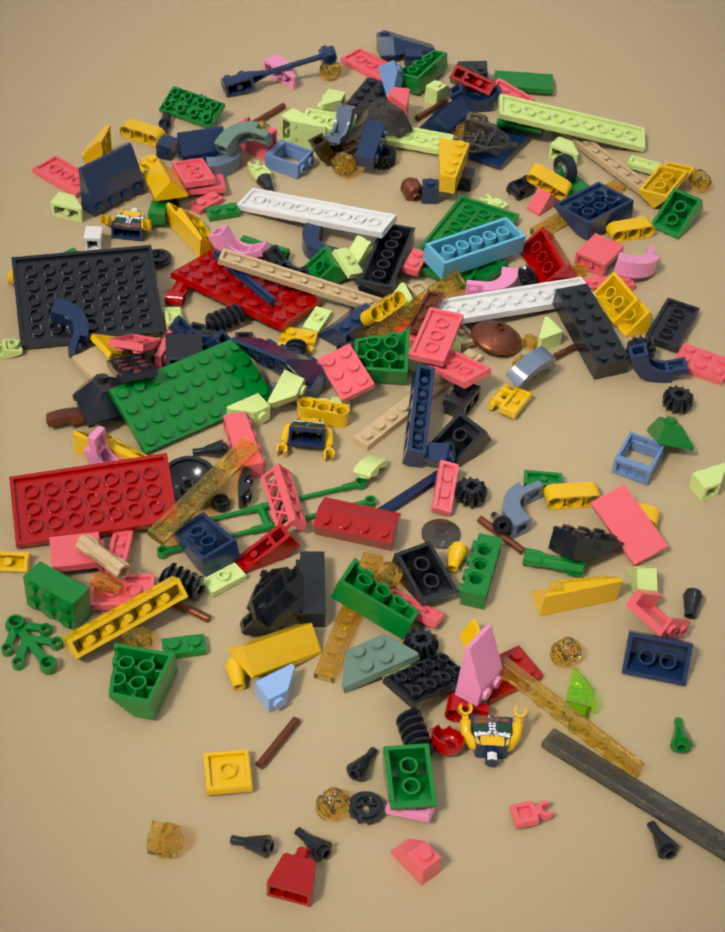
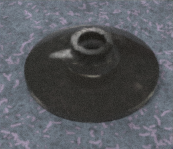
M433 519L424 524L421 536L424 542L431 541L436 549H449L453 542L460 541L461 532L459 527L452 521Z

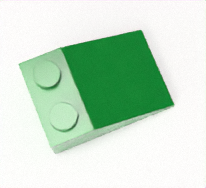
M673 188L651 224L655 230L679 240L703 210L702 199Z
M429 743L383 746L382 763L390 810L437 807Z

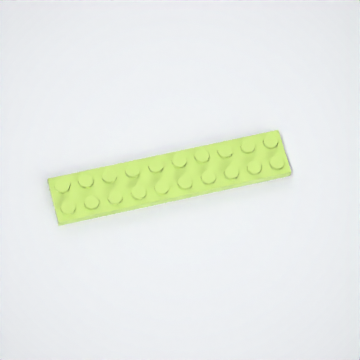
M501 93L498 97L499 119L634 151L644 152L646 148L644 127Z
M313 108L306 109L304 114L327 126V133L332 130L336 113ZM354 116L349 139L355 136L358 140L361 139L367 122L366 118ZM386 122V129H388L386 144L395 148L438 155L439 137L454 140L453 134Z

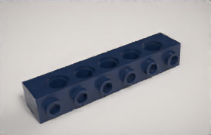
M417 364L412 376L402 464L421 467L426 455L435 368Z

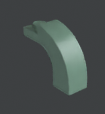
M244 121L225 129L218 136L214 145L218 153L232 157L236 149L245 142L255 141L271 146L273 140L270 132L266 129H261L258 122Z

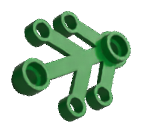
M19 614L9 616L5 623L8 635L5 643L1 646L2 655L10 657L15 653L13 644L18 634L21 642L16 656L12 659L13 669L21 671L25 668L24 658L29 648L39 661L40 671L46 675L53 674L57 669L56 658L52 655H45L37 644L50 646L53 651H59L63 648L61 637H49L52 635V626L49 623L37 624L26 622L25 618ZM27 631L39 632L40 636L30 635Z

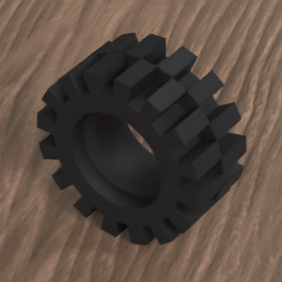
M386 144L379 162L375 166L377 170H380V168L386 170V168L394 167L396 150L392 146L389 147Z

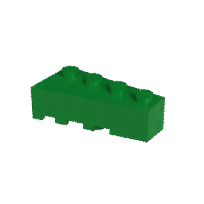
M433 50L422 56V60H415L411 66L402 67L403 81L401 88H409L411 93L420 94L426 89V85L436 80L448 69L447 52Z
M354 558L338 581L331 598L403 640L419 611L399 594H393L389 585L385 582L381 584L373 577L374 573L371 570L362 568L359 565L360 561Z

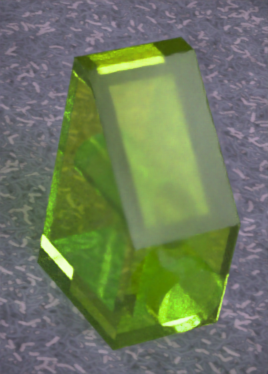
M576 668L572 670L563 714L589 720L590 712L595 713L597 700L593 699L595 689Z

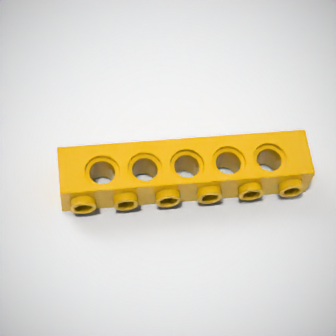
M171 576L66 634L61 639L70 656L78 659L187 598L188 595L180 579Z

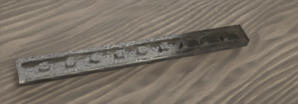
M555 728L542 741L541 747L725 862V833Z

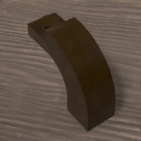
M322 133L308 140L319 159L330 165H341L352 161L350 156L356 153L360 142L355 136L340 145L333 146L329 145L328 140Z

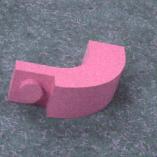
M229 225L215 228L208 236L214 248L221 252L223 248L254 258H262V253L270 248L268 241L256 244L241 242L235 237Z
M648 245L646 254L643 256L619 252L614 271L624 277L645 278L654 273L660 256L654 253L655 246Z
M502 267L501 276L494 281L467 280L465 295L516 287L519 268Z
M98 426L89 434V444L84 449L89 464L121 460L110 450L104 427Z

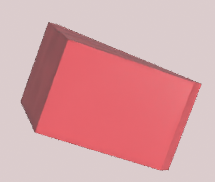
M538 187L527 206V210L540 216L552 208L559 200L551 193Z

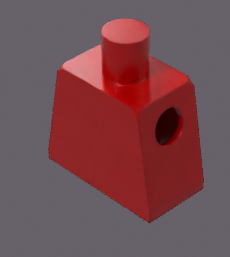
M298 847L295 855L289 853L282 854L267 881V896L311 907L316 861L309 859L311 852L308 848Z

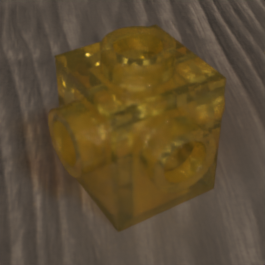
M345 152L338 153L331 159L333 171L345 178L358 170L353 156Z
M152 821L147 838L148 854L157 855L160 858L169 857L176 859L178 849L182 850L184 844V835H181L180 825L172 822Z

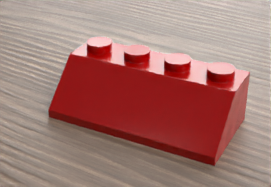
M543 226L524 242L521 254L528 267H531L533 272H536L535 275L538 277L537 281L539 283L575 278L577 276L554 235Z
M324 497L317 509L313 529L315 535L392 551L401 513Z

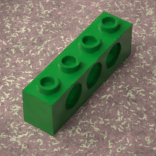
M479 533L477 541L473 540L471 547L473 555H468L466 566H469V568L464 569L462 576L464 584H459L457 595L461 596V605L484 610L501 552L503 538Z

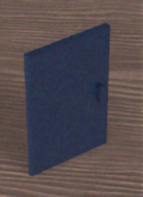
M495 127L469 152L468 160L501 169L530 139V136Z

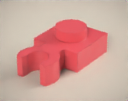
M533 801L511 804L509 809L516 829L535 826L539 824V819L547 821L553 817V811L545 812L543 810L549 808V801H541L537 806H534Z

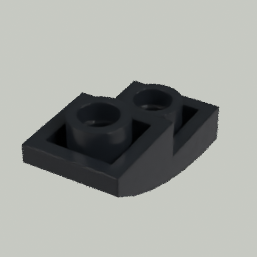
M244 466L238 480L239 509L244 508L246 503H249L252 499L251 486L254 478L252 477V468Z

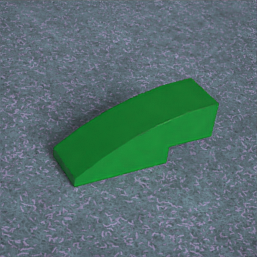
M172 199L152 200L148 211V219L151 220V224L165 225L166 206L168 202L172 203Z

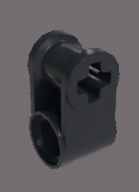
M527 175L511 181L506 187V192L515 196L517 201H521L535 193L536 186L526 180Z

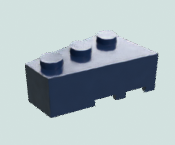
M367 119L355 154L356 166L375 168L387 143L388 129H386V122Z

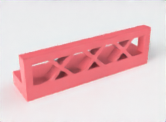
M278 463L261 476L275 526L282 523L284 516H287L288 521L283 524L287 529L294 526L303 531L308 526L291 472ZM275 475L273 482L269 483L268 479ZM276 488H279L277 496L273 497ZM280 502H283L281 510L278 511L277 509Z

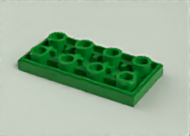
M495 70L494 82L500 78L527 94H553V74Z
M173 86L160 106L159 111L160 113L169 112L172 117L203 128L214 127L226 106L225 103Z

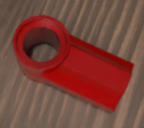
M180 280L176 281L173 288L166 292L165 304L183 308L186 302V295L191 287L186 286Z
M455 693L450 694L445 709V718L451 722H460L462 715L458 713V706L462 703V710L468 712L469 702L455 695ZM480 703L478 706L472 704L473 709L469 714V719L471 715L488 716L490 705Z

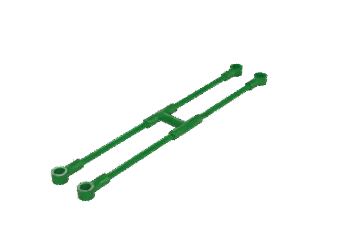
M358 477L355 481L342 484V486L298 497L301 501L338 491L365 490L367 480ZM368 495L365 497V500L352 503L375 508L376 497ZM269 502L210 517L212 520L217 521L258 512L263 524L253 526L251 529L230 533L233 538L251 533L257 534L270 531L276 527L274 521L271 522L266 513V510L270 509ZM316 513L305 515V520L315 518ZM283 519L282 524H284L288 520ZM181 524L150 528V538L157 540L161 535L170 533L171 530ZM179 544L170 547L161 545L157 548V557L159 559H167L169 555L183 552Z

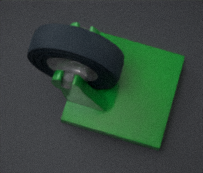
M561 154L554 159V172L572 184L567 197L590 186L577 176V165L569 154Z

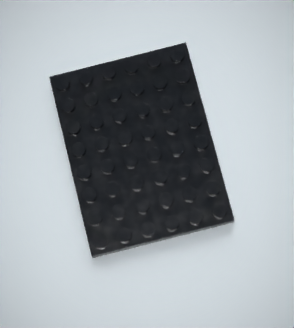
M152 245L11 257L20 345L22 349L69 345L73 331L66 325L55 323L51 320V309L56 298L70 301L84 312L89 324V343H93L90 339L92 334L118 337L132 333L153 337L161 336L162 333H165Z

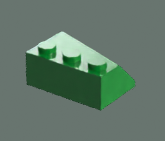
M410 328L404 329L403 332L399 333L393 331L388 332V335L378 337L373 335L355 339L354 351L374 383L407 384Z
M114 643L115 653L112 661L113 671L110 679L109 698L135 717L154 720L178 673L175 654Z

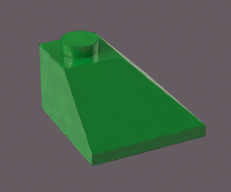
M325 245L305 266L312 276L339 284L346 278V274L332 255L333 251L331 248Z
M658 417L647 428V432L660 445L691 451L694 449L683 426L675 417Z

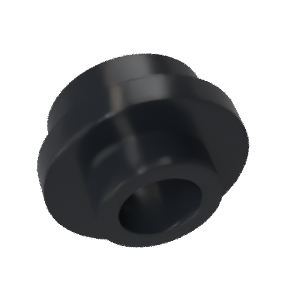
M216 494L211 500V507L215 511L223 512L230 508V499L225 494Z

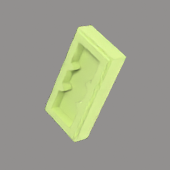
M631 155L627 167L641 173L652 174L661 163Z
M348 248L333 250L332 255L348 279L361 276L363 270Z
M316 306L302 326V329L318 331L319 334L332 316V311Z
M180 307L163 308L166 329H168L178 315L183 318Z
M234 562L204 578L205 590L211 597H214L245 581L246 574Z

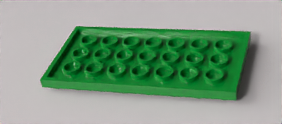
M460 195L418 249L424 251L426 243L507 217L515 225L519 220L520 214ZM425 263L419 274L466 289V281L474 280L475 274L482 270L484 265L441 280Z
M231 339L158 369V376L130 381L109 390L110 397L142 452L145 454H150L224 421L223 415L227 414V406L257 393L268 402L272 394L250 356L232 342Z

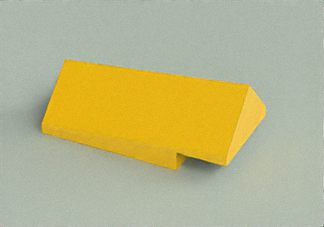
M159 159L144 174V180L153 200L160 201L188 197V193L175 171Z
M669 161L664 165L660 164L639 188L638 193L654 209L668 198L673 188L678 189L696 170V167Z
M169 202L167 203L166 222L198 257L211 249H215L208 238L211 232L199 217L181 207L179 208Z
M614 271L593 292L597 296L596 299L599 305L626 338L646 334L650 328L652 313Z
M74 431V453L86 457L84 449L89 444L88 437L90 433ZM106 434L110 450L119 459L149 456L123 441Z
M608 575L550 581V589L531 591V595L539 616H545L616 601L623 581L622 577Z
M312 623L296 624L230 647L228 652L248 675L254 679L265 673L270 675L290 664L295 666L321 654V649Z

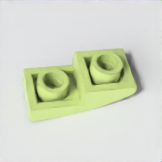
M2 339V344H0V360L22 354L20 340Z
M372 454L368 455L354 467L353 472L358 473L361 478L370 479V477L378 476L379 468L387 467L388 459Z

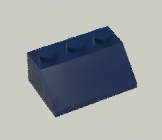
M459 96L440 107L419 128L450 134L454 128L461 124V121L468 117L467 114L471 109L463 97Z
M217 126L178 132V160L203 158L206 162V157L224 155L218 153L214 145L218 136L224 131V127Z
M364 303L352 308L320 332L318 337L337 346L338 343L367 336L378 327V323L365 326L360 319L361 313L371 305Z
M628 630L622 673L685 686L693 643Z

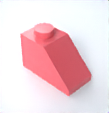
M408 838L391 850V854L421 886L440 871L441 857L426 841Z

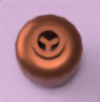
M408 177L402 181L400 191L407 201H418L422 196V186L418 179Z

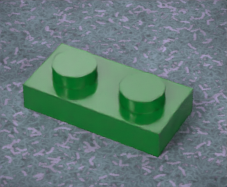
M236 202L205 207V213L209 222L241 217V211L237 207Z
M497 260L489 263L475 274V281H493L494 278L501 275L502 267H508L507 261Z
M524 470L523 487L540 480L544 485V489L550 484L563 483V475L557 472Z
M204 633L161 639L163 652L174 653L176 659L207 655Z

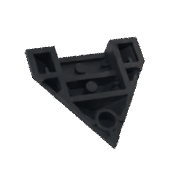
M104 373L96 374L73 393L72 398L77 402V407L84 420H87L88 428L95 427V423H108L123 418L109 395L110 389L124 384L116 377H111Z
M294 566L292 569L288 567L274 568L270 572L267 570L261 571L259 575L261 579L255 585L246 607L249 612L240 622L241 632L244 635L276 632L278 629L285 627L288 619L293 614L301 611L304 605V575L299 566Z

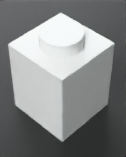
M86 226L83 237L85 251L102 249L104 241L103 227Z

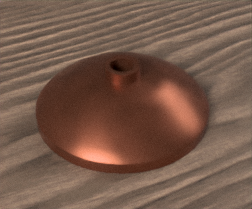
M485 320L476 323L471 329V339L479 348L496 355H512L517 353L522 346V339L518 332L506 323Z

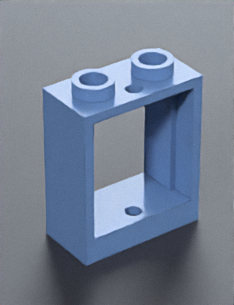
M282 139L265 154V166L268 169L296 179L304 174L314 163L313 150ZM286 156L299 162L296 164L282 158Z
M630 432L614 459L612 473L648 485L663 457L665 445H660L653 439ZM631 449L653 457L654 460L648 466L626 458Z

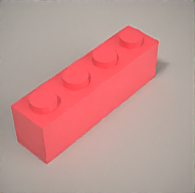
M246 412L223 415L224 431L239 477L244 466L252 468L253 478L261 477L263 469L266 468L265 458L261 457L260 444H256L257 436L256 432L252 431L251 418L248 419Z

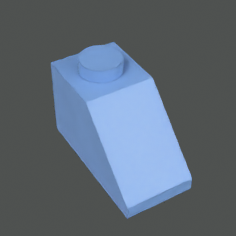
M290 664L255 682V696L268 713L281 709L288 703L294 682V665Z

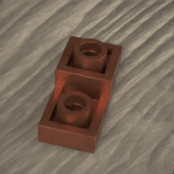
M78 407L64 408L46 413V423L49 428L60 426L65 421L68 422L70 427L85 422Z

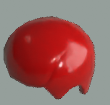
M439 724L432 729L431 745L438 754L453 756L459 754L464 749L465 737L460 731L453 729L450 725L445 729H441Z

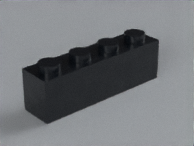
M300 551V560H296V566L302 569L304 575V605L301 611L296 614V619H300V624L312 623L313 628H325V551Z

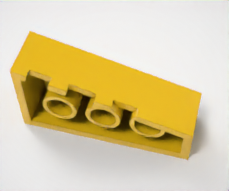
M439 137V191L455 194L468 160L469 143Z

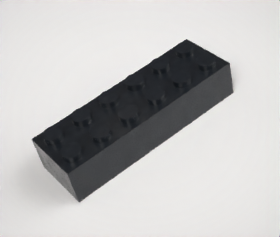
M393 224L383 238H376L358 281V291L383 298L392 294L397 289L403 274L401 272L402 266L414 245V227Z
M585 283L556 289L552 305L593 379L596 380L626 373L631 359L589 285Z

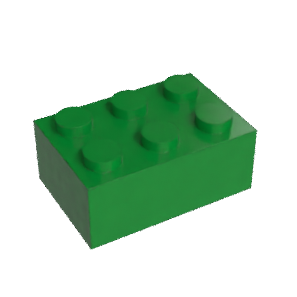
M41 561L23 576L26 602L30 608L37 609L44 613L46 617L53 618L60 622L62 626L72 630L81 627L92 616L88 587Z

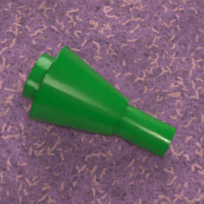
M677 717L674 719L675 729L670 748L676 753H686L691 750L692 742L683 727V719Z

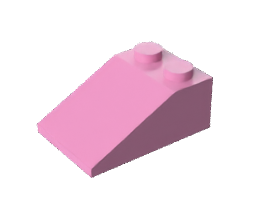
M489 624L466 646L455 695L475 706H478L483 700L486 701L493 688L497 689L502 681L500 676L502 664L493 629Z

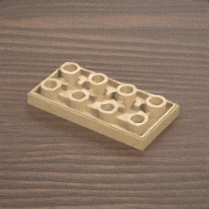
M97 346L72 356V362L89 379L101 373L116 377L107 367L106 360L110 359Z

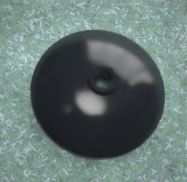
M183 456L169 462L176 506L183 508L197 507L206 503L214 496L218 487V476L215 468L207 460L197 456Z

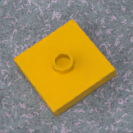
M92 334L91 341L109 359L112 356L121 355L125 357L132 353L131 349L118 351L115 350V347L109 346V339L115 336Z
M249 749L203 753L207 796L253 792Z

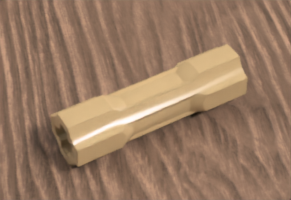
M87 534L78 538L75 545L76 549L103 566L116 579L124 580L129 575L131 570L130 564L101 546L92 536Z

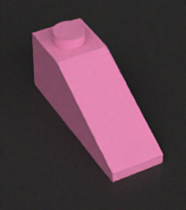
M274 54L263 59V70L285 65L288 62L280 55ZM292 69L269 75L292 90L296 89V76Z

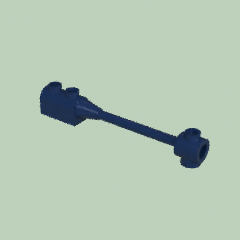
M333 45L322 46L318 49V55L265 71H239L236 75H225L221 79V85L226 97L229 98L255 90L254 83L272 74L319 60L322 64L333 65L337 60L336 51Z

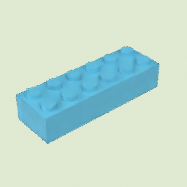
M507 217L426 243L422 260L442 280L522 252L526 236Z

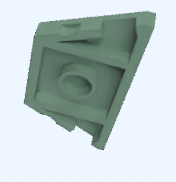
M386 634L346 650L342 680L344 693L420 660L418 652Z

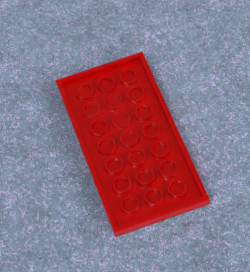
M211 249L171 272L172 279L180 280L186 286L228 306L238 304L243 313L282 332L310 314L316 306H322L323 302L322 299L314 294L248 274L276 297L277 301L271 306L225 267L218 264V261L212 257L214 250L217 249Z
M167 453L9 477L17 549L50 544L49 537L99 532V536L122 531L178 524Z

